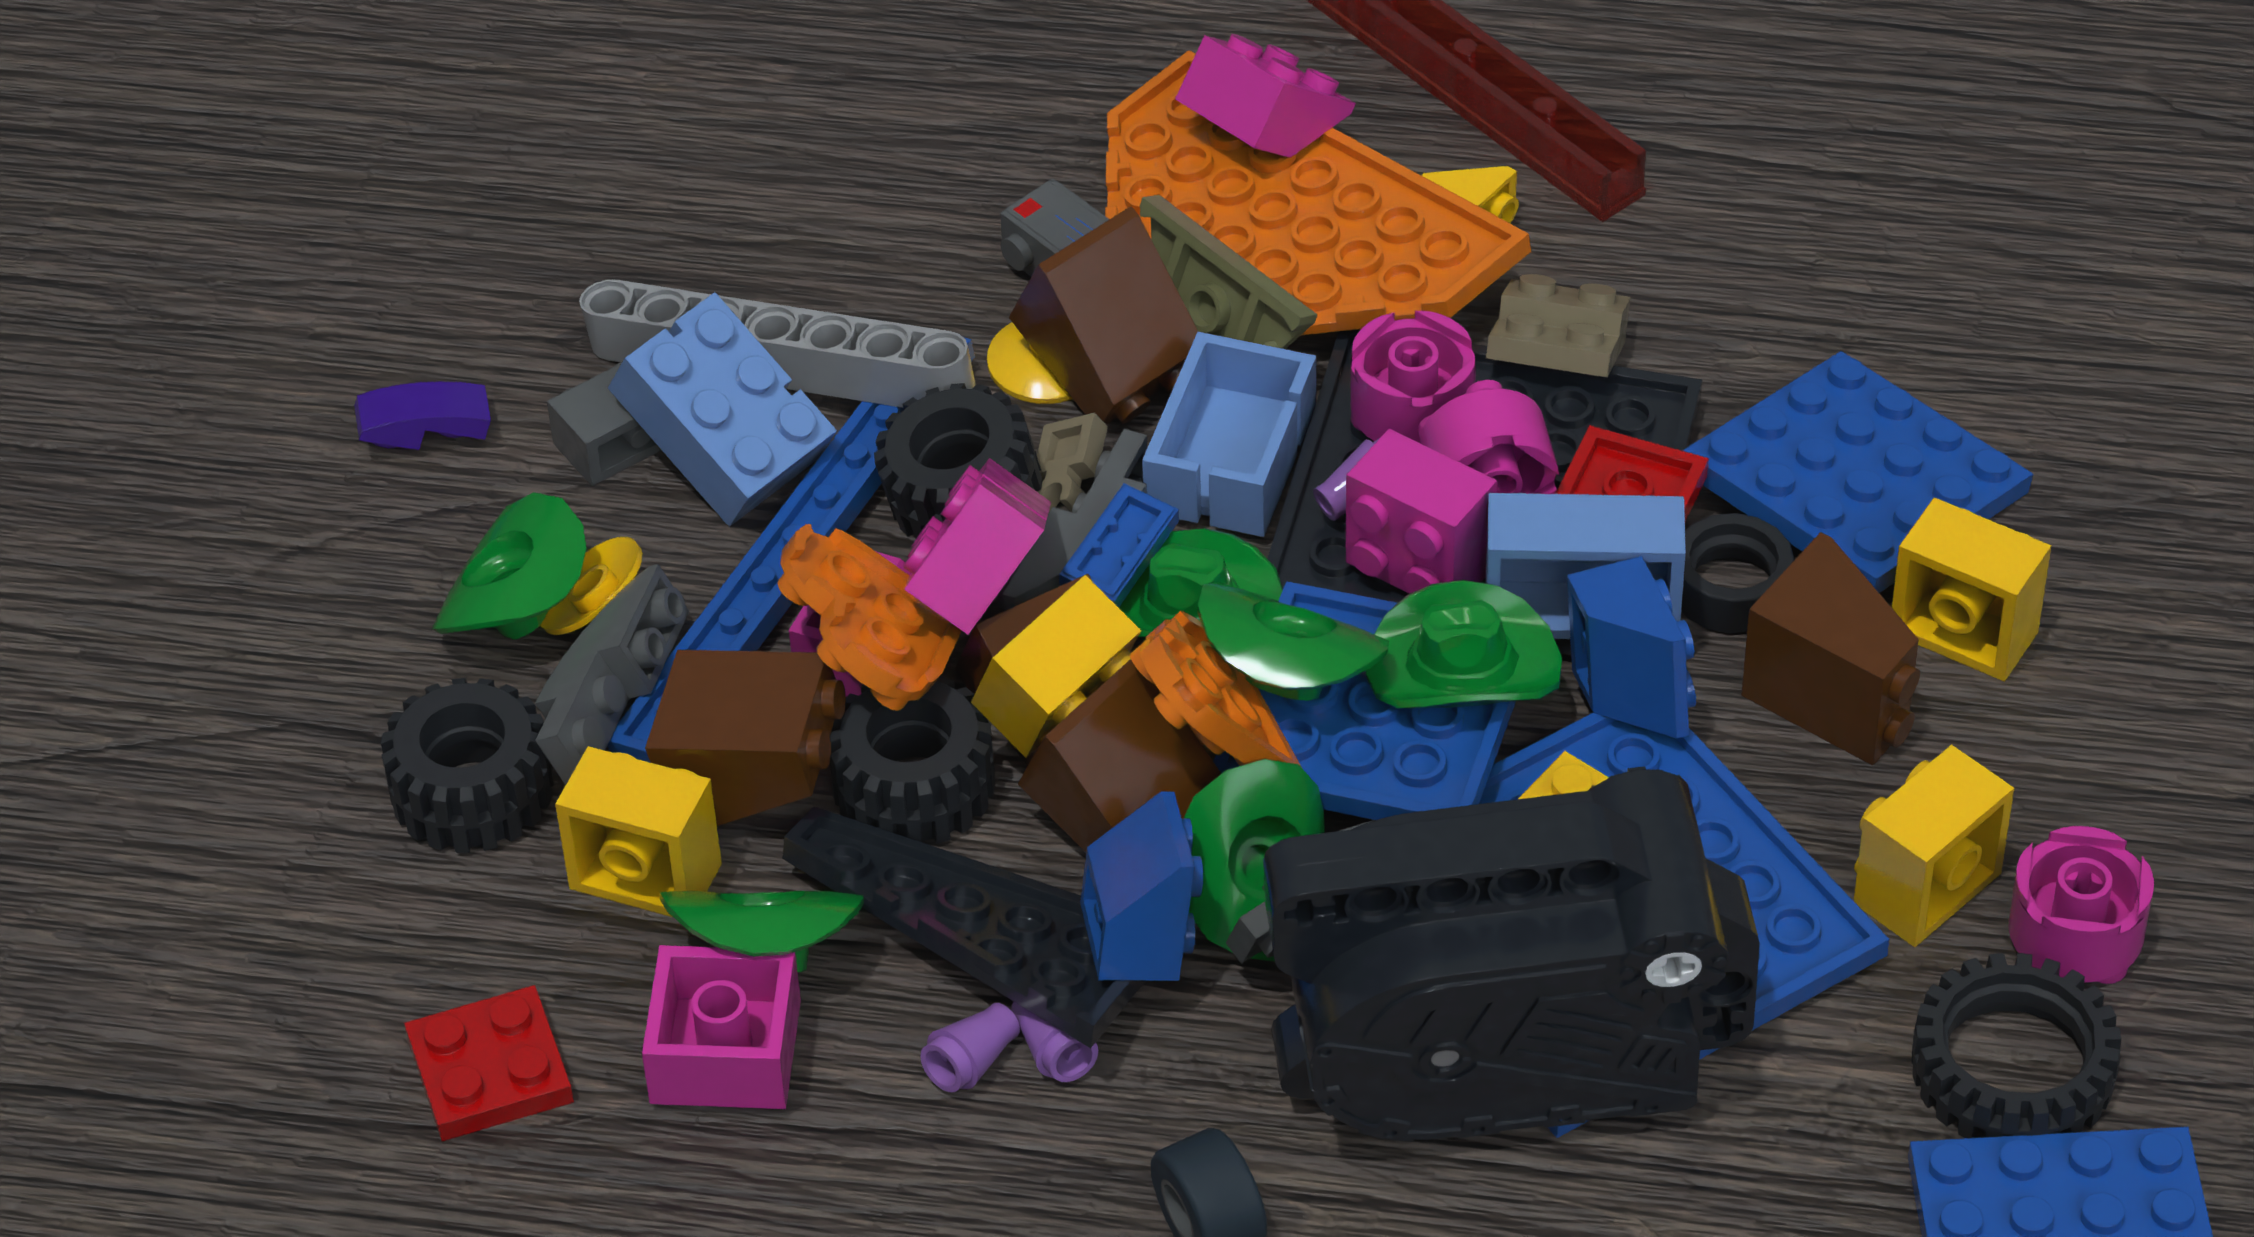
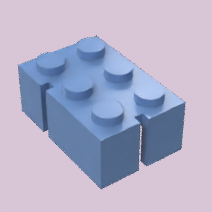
M716 292L677 319L669 331L666 328L625 357L608 386L610 392L729 527L817 461L837 432L834 426L801 389L793 395L786 390L792 381L790 376Z
M1197 332L1142 459L1143 483L1147 484V494L1179 509L1180 520L1198 523L1201 515L1210 516V526L1264 537L1297 457V445L1301 446L1316 405V355Z
M1489 493L1486 583L1497 585L1523 598L1549 625L1554 639H1570L1568 574L1639 556L1643 557L1654 580L1662 578L1665 581L1671 597L1672 614L1676 621L1681 620L1686 555L1683 496Z

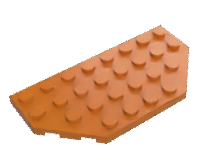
M1190 50L1107 112L1109 143L1108 151L1106 152V187L1108 195L1105 216L1111 219L1130 206L1140 216V203L1143 197L1162 196L1317 314L1316 321L1302 335L1362 329L1375 318L1394 312L1395 320L1415 318V310L1431 311L1451 318L1531 252L1529 233L1334 128L1326 131L1291 158L1253 148L1175 100L1195 57V53ZM1140 216L1151 238V217Z

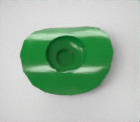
M533 492L506 506L462 569L450 589L431 630L439 634L495 627L504 637L517 640L537 629L545 619L548 611L563 601L579 580L587 549L583 523L563 498Z
M1206 528L1172 531L1159 551L1150 559V564L1122 602L1119 609L1141 630L1137 639L1145 641L1146 636L1164 620H1171L1180 611H1184L1200 621L1197 607L1203 584L1221 582L1279 601L1283 588L1276 567L1255 546L1239 537Z
M1458 580L1431 584L1408 594L1383 616L1374 633L1379 637L1389 640L1387 655L1372 668L1366 670V678L1376 699L1396 708H1453L1540 699L1559 688L1562 656L1549 625L1523 598L1497 585Z
M1221 582L1203 584L1197 613L1208 642L1228 665L1244 674L1245 679L1252 686L1272 694L1295 700L1309 701L1318 699L1324 686L1342 683L1372 668L1387 655L1389 640L1348 623Z
M1260 759L1227 769L1193 797L1184 818H1190L1192 823L1193 844L1191 855L1200 856L1203 864L1202 893L1200 897H1191L1189 913H1193L1196 925L1207 940L1231 953L1233 952L1226 944V941L1239 918L1265 902V891L1262 889L1264 885L1263 859L1265 852L1273 844L1283 839L1325 833L1324 810L1319 787L1299 764ZM1263 951L1251 958L1275 962L1274 956L1267 958Z
M671 891L660 892V900L667 912L690 933L717 948L753 957L787 955L795 952L797 972L800 973L807 971L809 947L839 932L853 919L864 904V895L831 891L746 894Z

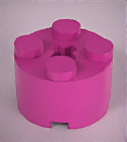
M1415 310V318L1395 320L1394 312L1377 317L1366 324L1356 335L1352 346L1350 407L1353 426L1373 441L1382 437L1388 429H1391L1420 443L1418 434L1420 422L1450 400L1465 394L1466 390L1475 383L1476 358L1468 332L1451 318L1431 311Z
M1495 380L1477 381L1466 390L1465 394L1441 406L1432 415L1424 418L1418 426L1421 444L1496 479L1497 493L1555 494L1557 490L1554 481L1556 475H1559L1558 465L1541 409L1530 397L1517 391L1503 389L1502 385Z
M2069 826L2049 832L2048 840L2032 848V842L2019 858L2008 921L2011 941L2018 953L2033 955L2032 967L2041 969L2045 959L2048 958L2060 962L2059 976L2062 978L2074 969L2085 976L2084 983L2097 981L2103 984H2113L2119 982L2126 976L2128 968L2138 958L2144 944L2154 890V878L2151 867L2143 856L2140 862L2132 853L2126 850V840L2110 831L2089 826Z

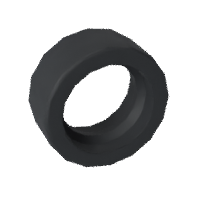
M1737 513L1711 515L1691 524L1685 530L1686 555L1681 611L1688 619L1709 630L1729 634L1747 632L1749 609L1794 561L1790 542L1771 524L1758 517ZM1736 558L1749 561L1761 567L1769 575V578L1752 587L1732 589L1712 584L1703 579L1696 572V569L1714 559Z

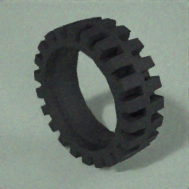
M2004 953L1989 954L1986 968H1983L1975 957L1963 962L1960 974L1953 968L1942 974L1939 986L1932 984L1925 994L1924 1003L1920 1004L1913 1035L1912 1075L1915 1087L1921 1086L1920 1097L1926 1107L1930 1108L1936 1105V1118L1946 1127L1959 1119L1958 1135L1964 1138H1974L1979 1130L1985 1132V1137L2076 1133L2082 1132L2084 1124L2091 1128L2100 1119L2102 1109H2107L2112 1097L2120 1062L2121 1032L2120 1027H2116L2117 1016L2112 1006H2103L2104 994L2096 985L2084 990L2085 976L2072 969L2062 978L2059 976L2060 962L2048 958L2045 959L2041 969L2032 967L2033 955L2017 953L2015 965H2007ZM1993 1011L2027 1012L2053 1022L2071 1036L2083 1054V1066L2079 1074L2065 1085L2038 1093L2009 1092L1977 1081L1960 1067L1949 1051L1948 1039L1952 1031L1968 1018Z

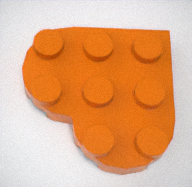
M805 524L797 530L782 549L780 564L784 573L778 580V587L782 594L793 603L801 606L809 605L821 615L819 630L823 640L817 646V654L820 659L835 671L849 672L860 683L871 688L873 696L882 705L891 710H902L908 701L919 700L943 673L962 630L905 591L904 588L909 575L865 543L837 528L834 529L829 537L814 533L811 524Z
M1180 611L1171 620H1164L1130 654V658L1138 671L1160 690L1161 693L1154 698V703L1163 717L1177 729H1181L1189 723L1204 745L1216 755H1221L1226 751L1234 757L1239 766L1260 759L1300 765L1259 689L1252 686L1245 679L1244 674L1232 668L1222 659L1208 642L1201 622L1195 617Z

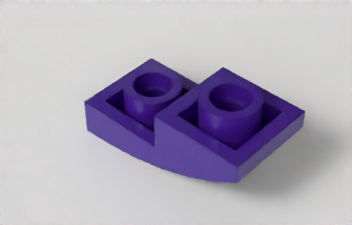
M444 381L400 384L357 395L354 404L359 441L370 442L383 448L402 447L419 450L425 431L438 432L450 438L464 436L485 440L491 422L486 388L482 384Z

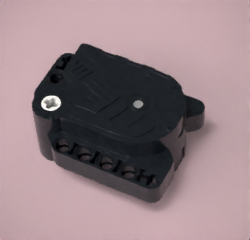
M1645 766L1628 768V772L1610 776L1607 780L1596 786L1593 785L1588 791L1399 814L1377 819L1351 830L1283 839L1273 844L1265 852L1263 859L1265 906L1274 959L1280 970L1291 975L1295 1004L1281 1013L1273 1021L1271 1027L1281 1088L1283 1092L1291 1097L1315 1099L1319 1107L1328 1116L1333 1115L1341 1122L1358 1129L1359 1133L1376 1138L1413 1142V1140L1450 1137L1466 1138L1498 1134L1499 1131L1538 1126L1546 1128L1585 1123L1586 1120L1626 1115L1634 1117L1687 1110L1694 1107L1698 1101L1700 1050L1735 1045L1752 1032L1755 1016L1760 942L1745 881L1739 875L1705 858L1688 784L1680 775L1671 774L1663 770L1646 769Z

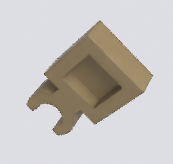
M1095 412L1046 424L1043 427L1037 452L1041 468L1042 486L1041 490L1037 492L1051 501L1049 512L1052 507L1056 508L1060 501L1072 512L1077 496L1081 492L1084 493L1080 488L1082 479L1095 476L1096 466L1103 451L1108 426Z

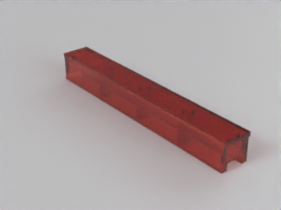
M1306 0L1600 221L1604 222L1646 195V188H1644L1646 150L1444 1Z

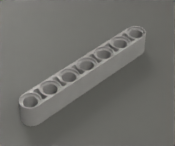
M603 280L587 287L581 294L579 302L593 353L599 358L608 361L622 362L625 357L666 328L669 331L677 319L711 294L623 280ZM718 295L790 376L792 381L787 387L789 390L798 391L801 389L803 392L903 408L902 404L912 397L919 400L927 396L925 391L936 387L939 388V391L950 389L951 384L965 383L966 389H972L976 386L966 339L958 333Z

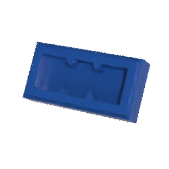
M1123 483L1059 574V586L1089 574L1093 583L1119 608L1150 564V559L1159 551L1170 532L1178 524L1179 509Z

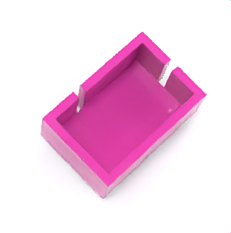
M990 458L980 471L971 465L968 466L948 494L949 498L941 512V515L946 519L941 522L932 516L912 544V549L907 556L908 559L903 565L904 568L911 572L904 590L967 635L1044 531L1051 501Z

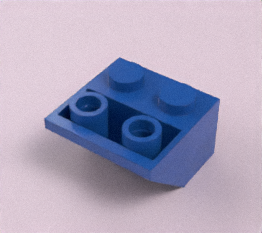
M1642 556L1568 574L1567 587L1572 672L1592 712L1676 739L1689 736L1688 708L1696 706V693L1692 678L1687 670L1686 660L1694 658V643L1686 621H1676L1672 614L1671 597L1665 581L1662 578L1654 580Z
M1159 792L1087 847L1080 905L1098 980L1179 981L1183 954L1193 953L1195 945V920L1193 913H1189L1191 897L1201 896L1203 864L1200 856L1191 855L1193 844L1192 823L1190 818H1181L1174 792Z

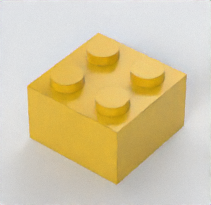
M1934 497L1899 545L1892 609L1919 639V646L2005 682L2039 632L2051 545Z
M1084 575L991 659L971 703L1027 758L1039 747L1045 735L1131 659L1130 651L1141 630Z
M1952 744L1931 762L1928 760L1920 762L1911 771L1904 785L1887 799L1879 797L1873 801L1860 820L1859 828L1862 834L1859 857L1854 866V871L1857 873L1854 902L1864 912L1915 948L2002 873L2014 787Z
M589 746L586 748L555 803L569 889L672 917L660 900V892H707L722 864L711 779L699 776L686 769H672L638 760L626 753H612Z

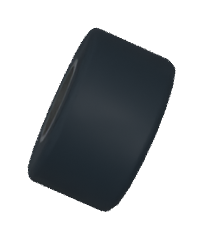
M1210 1127L1155 1152L1150 1163L1151 1178L1162 1213L1174 1237L1267 1236V1216L1255 1179L1244 1157L1234 1142L1223 1131Z

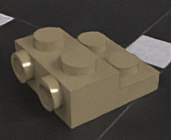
M1538 274L1522 275L1520 280L1511 279L1501 296L1499 319L1488 337L1486 359L1608 377L1625 344L1631 297L1616 295V289L1603 284H1582L1580 289L1556 286L1555 279Z

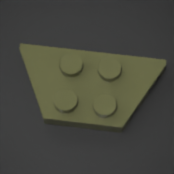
M1154 195L1142 198L1140 216L1151 217V240L1198 332L1286 349L1315 323L1317 314L1162 196Z

